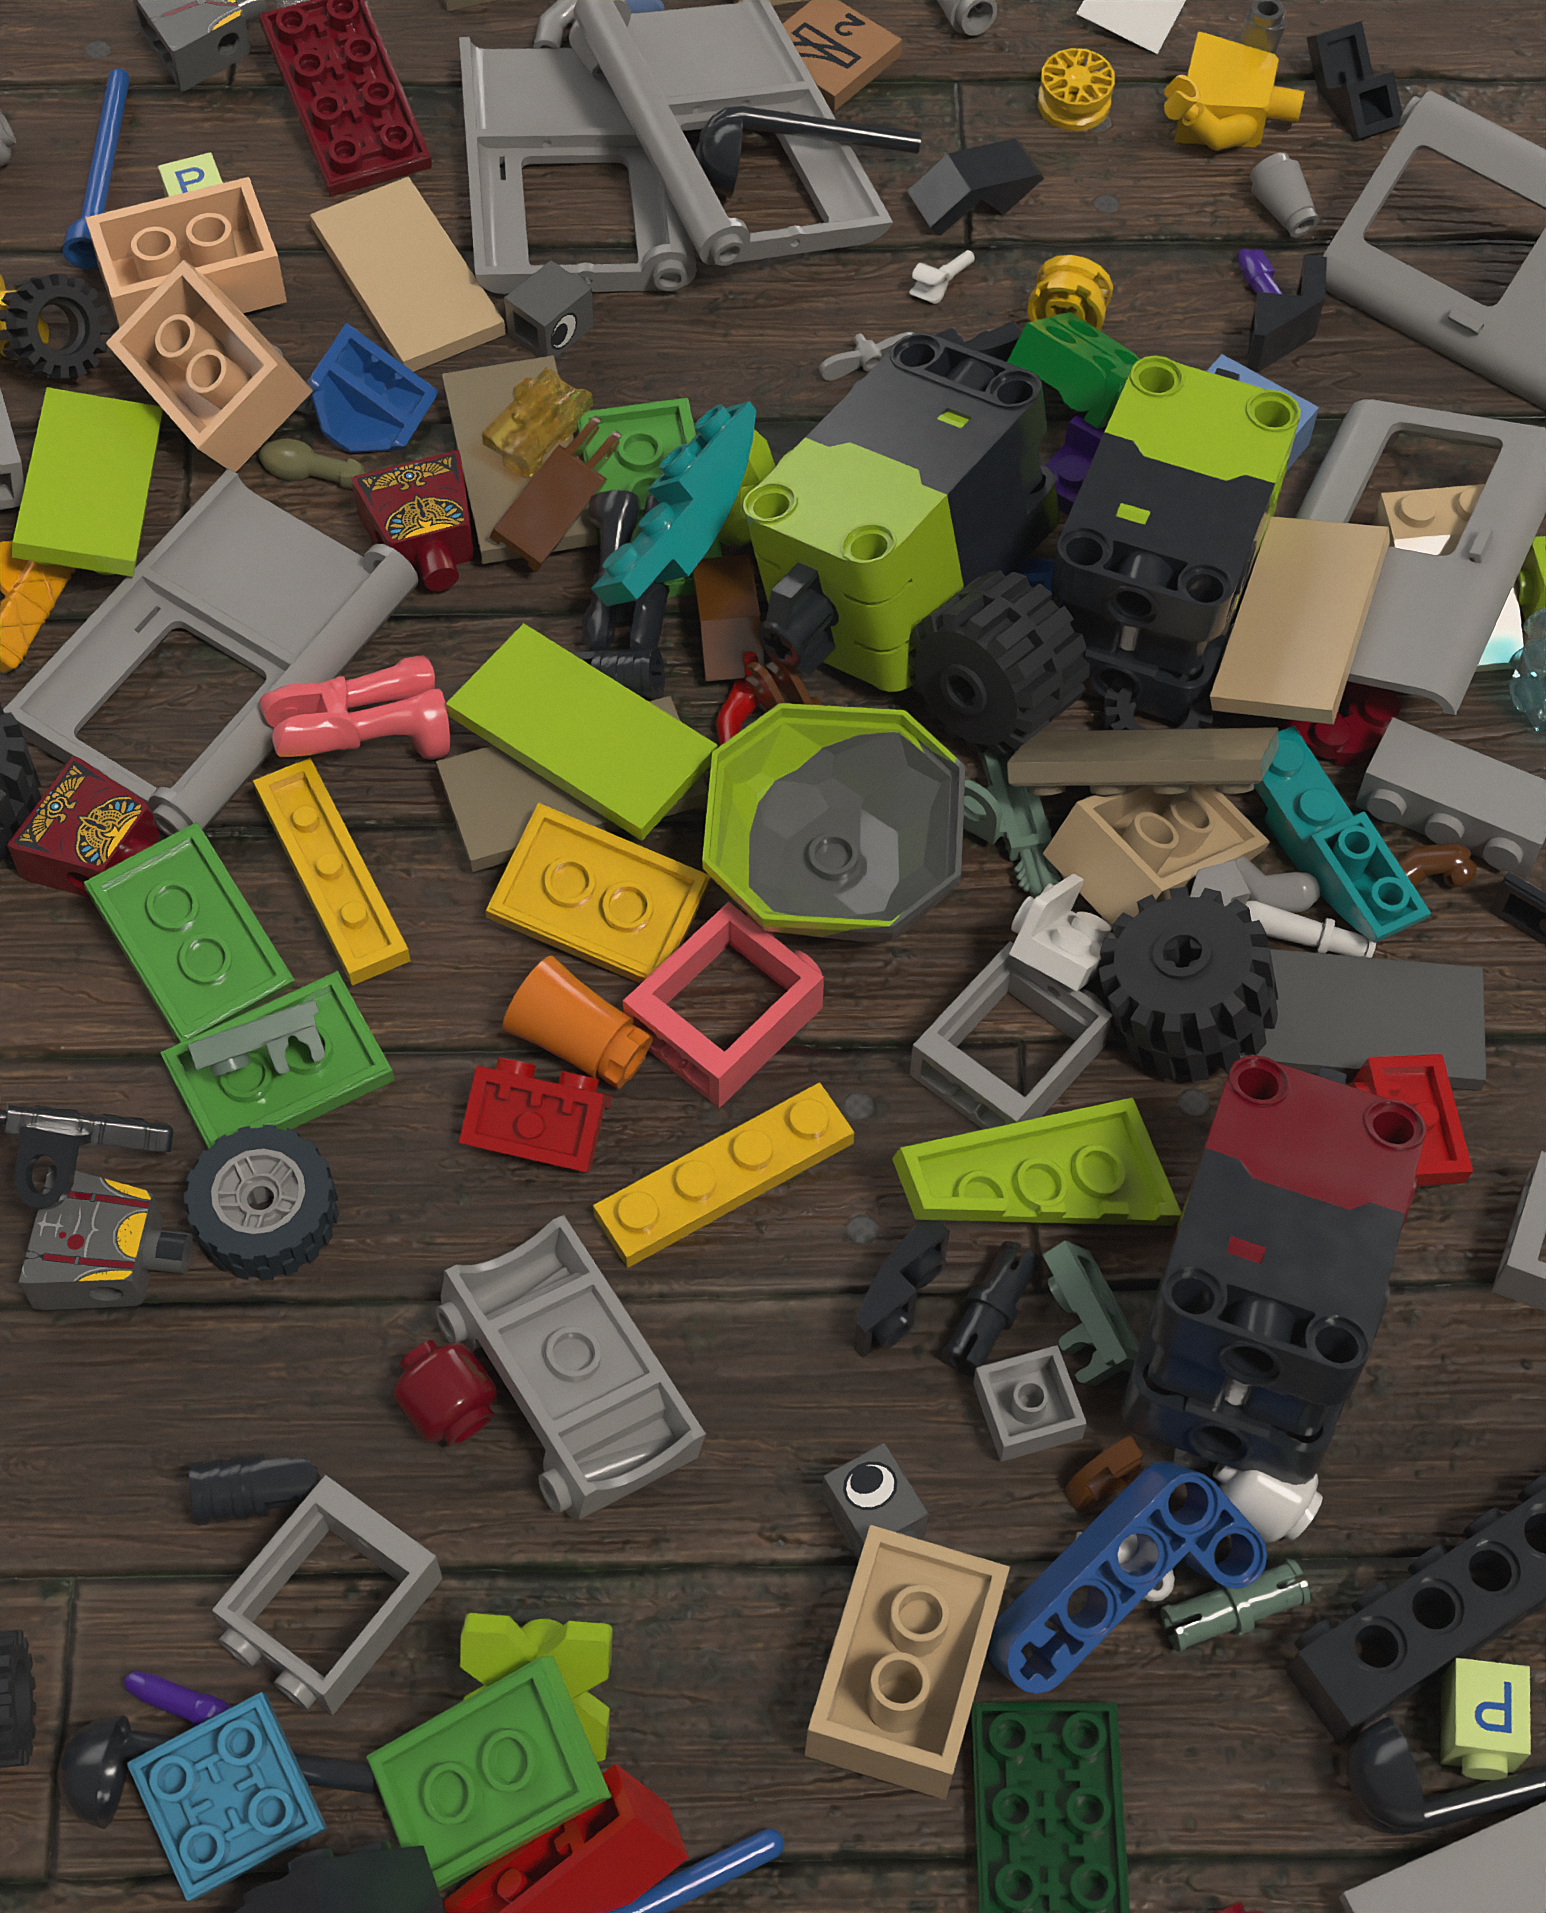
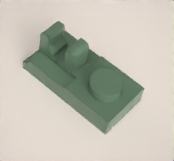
M309 1000L187 1043L196 1069L210 1066L213 1077L251 1064L247 1052L266 1045L274 1069L280 1074L289 1072V1065L285 1059V1050L289 1045L288 1038L290 1036H295L297 1041L303 1042L308 1046L313 1062L320 1061L325 1056L313 1016L319 1013L315 1000Z
M1063 1241L1043 1254L1053 1274L1052 1277L1048 1278V1285L1060 1306L1068 1313L1078 1314L1082 1323L1061 1336L1059 1346L1062 1351L1070 1354L1079 1352L1085 1346L1091 1345L1096 1347L1097 1350L1092 1353L1090 1364L1075 1374L1080 1383L1096 1386L1121 1370L1131 1372L1140 1343L1091 1252Z

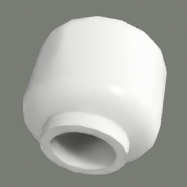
M1220 1463L1217 1464L1213 1473V1477L1221 1482L1219 1486L1221 1491L1259 1532L1265 1543L1276 1542L1282 1537L1289 1541L1296 1539L1312 1521L1323 1499L1322 1495L1316 1491L1318 1486L1317 1473L1312 1480L1302 1485L1284 1483L1257 1470L1243 1472Z

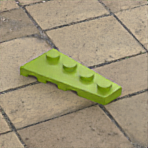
M1133 1097L901 1147L892 1158L915 1220L1172 1226L1182 1214Z

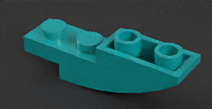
M750 401L724 408L722 404H719L707 411L695 424L694 428L698 433L689 444L677 447L660 463L659 468L663 473L648 489L660 504L651 509L639 523L642 532L632 543L622 545L605 560L602 567L606 572L591 588L606 606L637 600L654 580L657 583L689 576L707 553L727 519L746 471L756 418V409Z
M1294 725L1279 731V749L1263 780L1259 784H1254V787L1268 808L1263 821L1301 873L1305 872L1313 875L1320 884V896L1351 926L1374 943L1428 919L1431 915L1430 910L1366 813L1362 812L1353 816Z

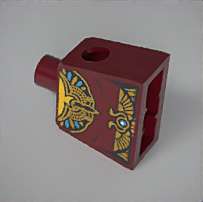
M459 450L351 477L359 519L374 545L384 544L402 554L411 563L417 575H422L425 586L429 590L442 591L456 584L459 579L456 565L469 562L474 557L462 460Z
M73 755L12 837L7 847L20 878L28 882L90 898L84 887L85 881L156 844L159 832L152 810L144 800L81 758Z

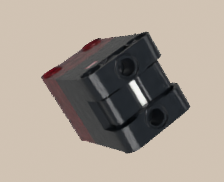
M1258 1055L1245 1056L1234 1062L1227 1076L1191 1182L1122 1398L1121 1414L1124 1422L1133 1432L1153 1441L1243 1472L1249 1470L1263 1472L1284 1483L1302 1485L1314 1478L1333 1438L1345 1401L1350 1398L1371 1353L1372 1345L1386 1308L1390 1292L1388 1281L1399 1237L1416 1189L1417 1177H1415L1426 1135V1123L1422 1115L1413 1106L1401 1100L1387 1099L1350 1087L1345 1083L1347 1074L1320 1066L1317 1072L1307 1073L1279 1064L1268 1057Z

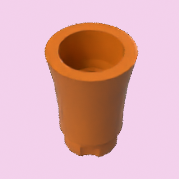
M552 955L543 959L526 977L514 995L502 1024L504 1032L543 1048L571 1063L590 1077L596 1079L600 1077L617 1089H621L628 1080H631L646 1058L647 1051L653 1042V1036L635 1026L633 1018L596 994Z

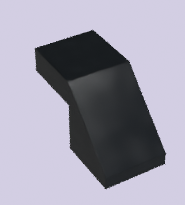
M1362 21L1349 23L1306 37L1317 90L1353 140L1399 126L1402 108L1394 71L1373 74Z
M1013 138L948 153L907 191L929 227L942 235L981 199L1005 215L1035 188L1044 177L1021 142Z
M1304 256L1296 296L1257 292L1249 328L1246 368L1258 373L1316 336L1325 301L1327 257Z

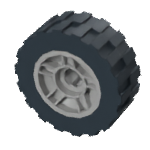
M263 1124L262 1128L247 1126L239 1128L238 1132L226 1136L224 1134L215 1140V1145L208 1151L204 1149L197 1157L198 1163L194 1170L190 1169L186 1179L188 1191L184 1192V1205L188 1213L186 1216L201 1251L206 1258L210 1256L214 1265L223 1272L229 1270L235 1273L237 1278L249 1280V1277H257L261 1281L274 1280V1276L282 1274L289 1276L298 1272V1268L307 1262L309 1264L312 1263L319 1256L318 1252L324 1244H329L333 1236L332 1227L334 1223L337 1224L339 1211L336 1204L338 1197L325 1156L320 1157L318 1147L310 1139L305 1141L300 1137L299 1132L289 1128L286 1131L277 1129L276 1125ZM270 1196L274 1197L273 1203L264 1210H255L250 1207L251 1202L258 1205L261 1202H267Z

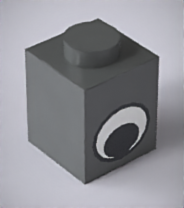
M550 260L504 297L508 336L538 358L554 355V359L557 358L594 327L592 288L589 287L580 275L569 273Z
M885 1443L823 1476L822 1501L858 1561L860 1560L870 1525L916 1539L925 1537L929 1513Z

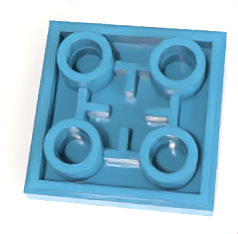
M263 1692L127 1763L187 1902L194 1901L328 1829L267 1694Z

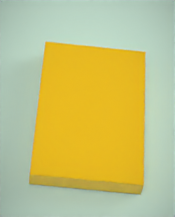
M538 803L486 909V918L641 984L681 947L708 889L711 877L685 864Z

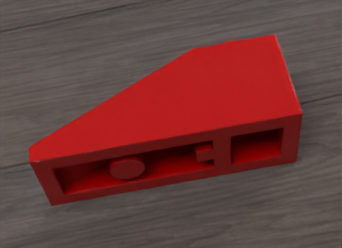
M615 1763L602 1773L611 1798L490 1863L444 1900V1905L447 1913H608L632 1904L687 1860L689 1856L668 1803Z

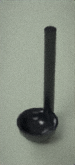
M747 106L725 107L710 117L700 132L695 156L714 192L731 199L740 163L742 128L918 154L920 150L921 132Z
M124 1715L96 1719L78 1730L64 1747L57 1773L62 1801L80 1821L106 1829L112 1822L124 1790L129 1760H133L177 1736L131 1730L129 1719ZM294 1753L309 1786L366 1794L375 1793L377 1783L369 1763Z
M1389 1717L1383 1718L1367 1727L1349 1751L1346 1775L1356 1807L1373 1827L1391 1835L1414 1834L1546 1798V1766L1510 1775L1504 1779L1492 1780L1424 1799L1420 1777L1407 1741L1397 1724Z

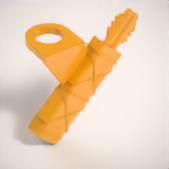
M13 541L0 542V591L5 595V598L0 602V672L5 674L16 669L22 663L23 657L27 655L28 648L41 626L45 624V619L49 617L50 612L54 609L55 602L63 588L72 578L71 575L76 571L74 567L61 565L46 566L37 564L34 561L12 558Z

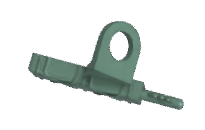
M988 748L983 753L978 752L979 759L983 764L988 787L984 788L971 780L965 779L964 794L967 796L964 797L963 828L993 845L999 837H1003L1005 849L1008 851L1010 860H1020L1014 868V871L1018 873L1016 876L1017 880H1021L1018 884L1019 887H1023L1025 892L1030 890L1031 897L1035 899L1041 895L1049 883L1056 885L1061 881V876L1057 875L1059 871L1043 855V852L1052 840L1049 821L1046 820L1039 795L1028 793V786H1013V784H1009L1007 762L1017 750L1012 749L1006 755L994 756Z

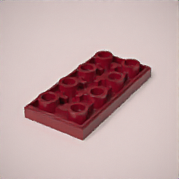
M308 0L259 14L260 26L330 197L432 168L431 155L366 0Z

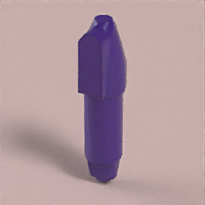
M1241 249L1238 252L1240 270L1246 283L1255 291L1256 295L1257 292L1283 294L1272 278L1275 269L1262 250Z
M133 1671L124 1678L125 1690L141 1702L190 1721V1724L195 1727L233 1707L224 1700L208 1693H198L154 1674Z

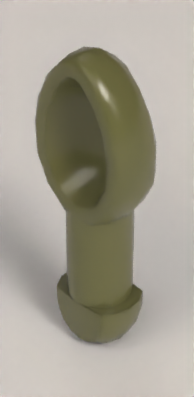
M296 439L273 440L266 443L259 450L258 455L263 467L269 473L287 481H300L310 476L338 482L342 488L353 489L351 477L366 473L364 466L354 459L348 458L347 461L317 454L308 444Z

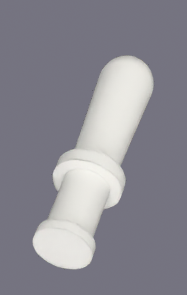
M1247 901L1246 906L1250 909L1251 920H1260L1269 937L1315 947V953L1326 954L1327 951L1345 956L1368 958L1373 956L1376 943L1362 934L1334 927L1335 920L1326 918L1324 923L1258 901Z

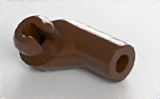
M1457 842L1416 846L1397 861L1414 887L1426 877L1442 873L1444 881L1448 886H1462L1472 880L1477 872L1476 865L1469 858L1472 854L1471 851Z

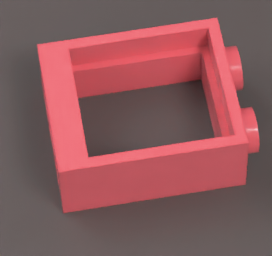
M727 902L623 1000V1011L634 1019L635 1026L653 1036V1042L648 1051L716 1107L720 1108L823 1008L824 976L818 965L807 954L801 951L793 953L774 937L773 932L765 931L748 914L745 915L733 904ZM730 945L787 990V992L724 1052L666 1004Z

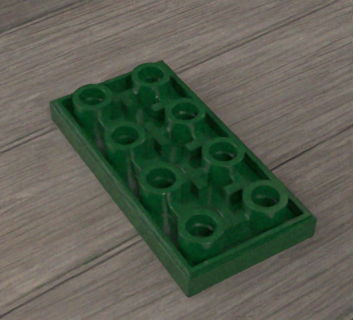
M1117 1702L972 1703L970 1724L978 1913H1130Z

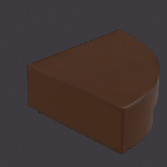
M1131 1435L1091 1460L1066 1485L1064 1493L1076 1512L1079 1510L1084 1511L1123 1490L1137 1478L1144 1455Z

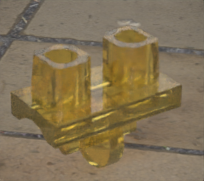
M547 367L535 379L523 378L513 388L514 401L481 433L483 445L502 455L503 465L524 478H530L542 466V458L557 442L566 441L577 430V421L593 406L592 393L585 389H576L569 386L554 371Z

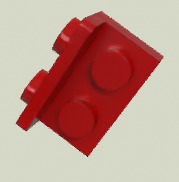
M1443 1054L1368 1057L1348 1086L1387 1099L1401 1100L1413 1106L1422 1115L1426 1123V1135L1415 1177H1417L1416 1186L1465 1183L1473 1173V1168Z
M498 1057L495 1069L476 1066L459 1143L583 1172H591L605 1108H610L613 1095L597 1092L599 1079L561 1071L558 1083L534 1078L536 1065Z

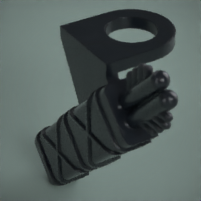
M7 1103L6 1110H0V1124H3L4 1132L20 1135L15 1168L17 1191L26 1204L37 1209H51L59 1206L66 1200L74 1183L78 1150L81 1145L94 1143L171 1152L174 1130L169 1124L159 1120L149 1121L138 1117H123L106 1113L100 1115L89 1111L84 1113L73 1109H57L41 1105L28 1106L24 1103ZM43 1155H47L56 1165L57 1179L52 1190L43 1195L37 1191L33 1184L32 1172L36 1161Z

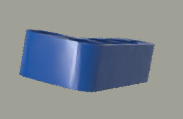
M1169 1461L1154 1463L1146 1468L995 1621L986 1658L993 1669L1025 1692L1039 1694L1051 1691L1094 1650L1181 1559L1196 1573L1224 1587L1238 1589L1252 1584L1263 1572L1267 1560L1266 1544L1259 1532L1207 1476L1178 1463ZM1184 1483L1187 1490L1186 1501L1179 1511L1170 1514L1168 1506L1170 1494L1177 1486ZM1132 1534H1136L1138 1546L1135 1555L1130 1561L1120 1565L1118 1560L1120 1545L1124 1539ZM1230 1535L1232 1543L1230 1553L1224 1561L1216 1565L1214 1559L1215 1548L1222 1538ZM1086 1585L1088 1598L1085 1606L1077 1614L1068 1616L1067 1604L1069 1597L1077 1588ZM1047 1620L1060 1628L1057 1634L1045 1626ZM1025 1644L1028 1645L1029 1650L1033 1653L1027 1662L1025 1656L1020 1652Z

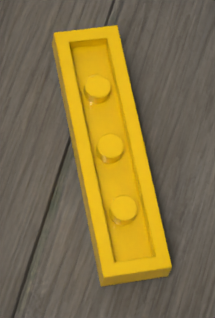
M311 758L253 780L256 794L351 985L354 986L410 962L408 947Z
M819 1082L594 1204V1217L625 1266L629 1268L854 1144V1131Z

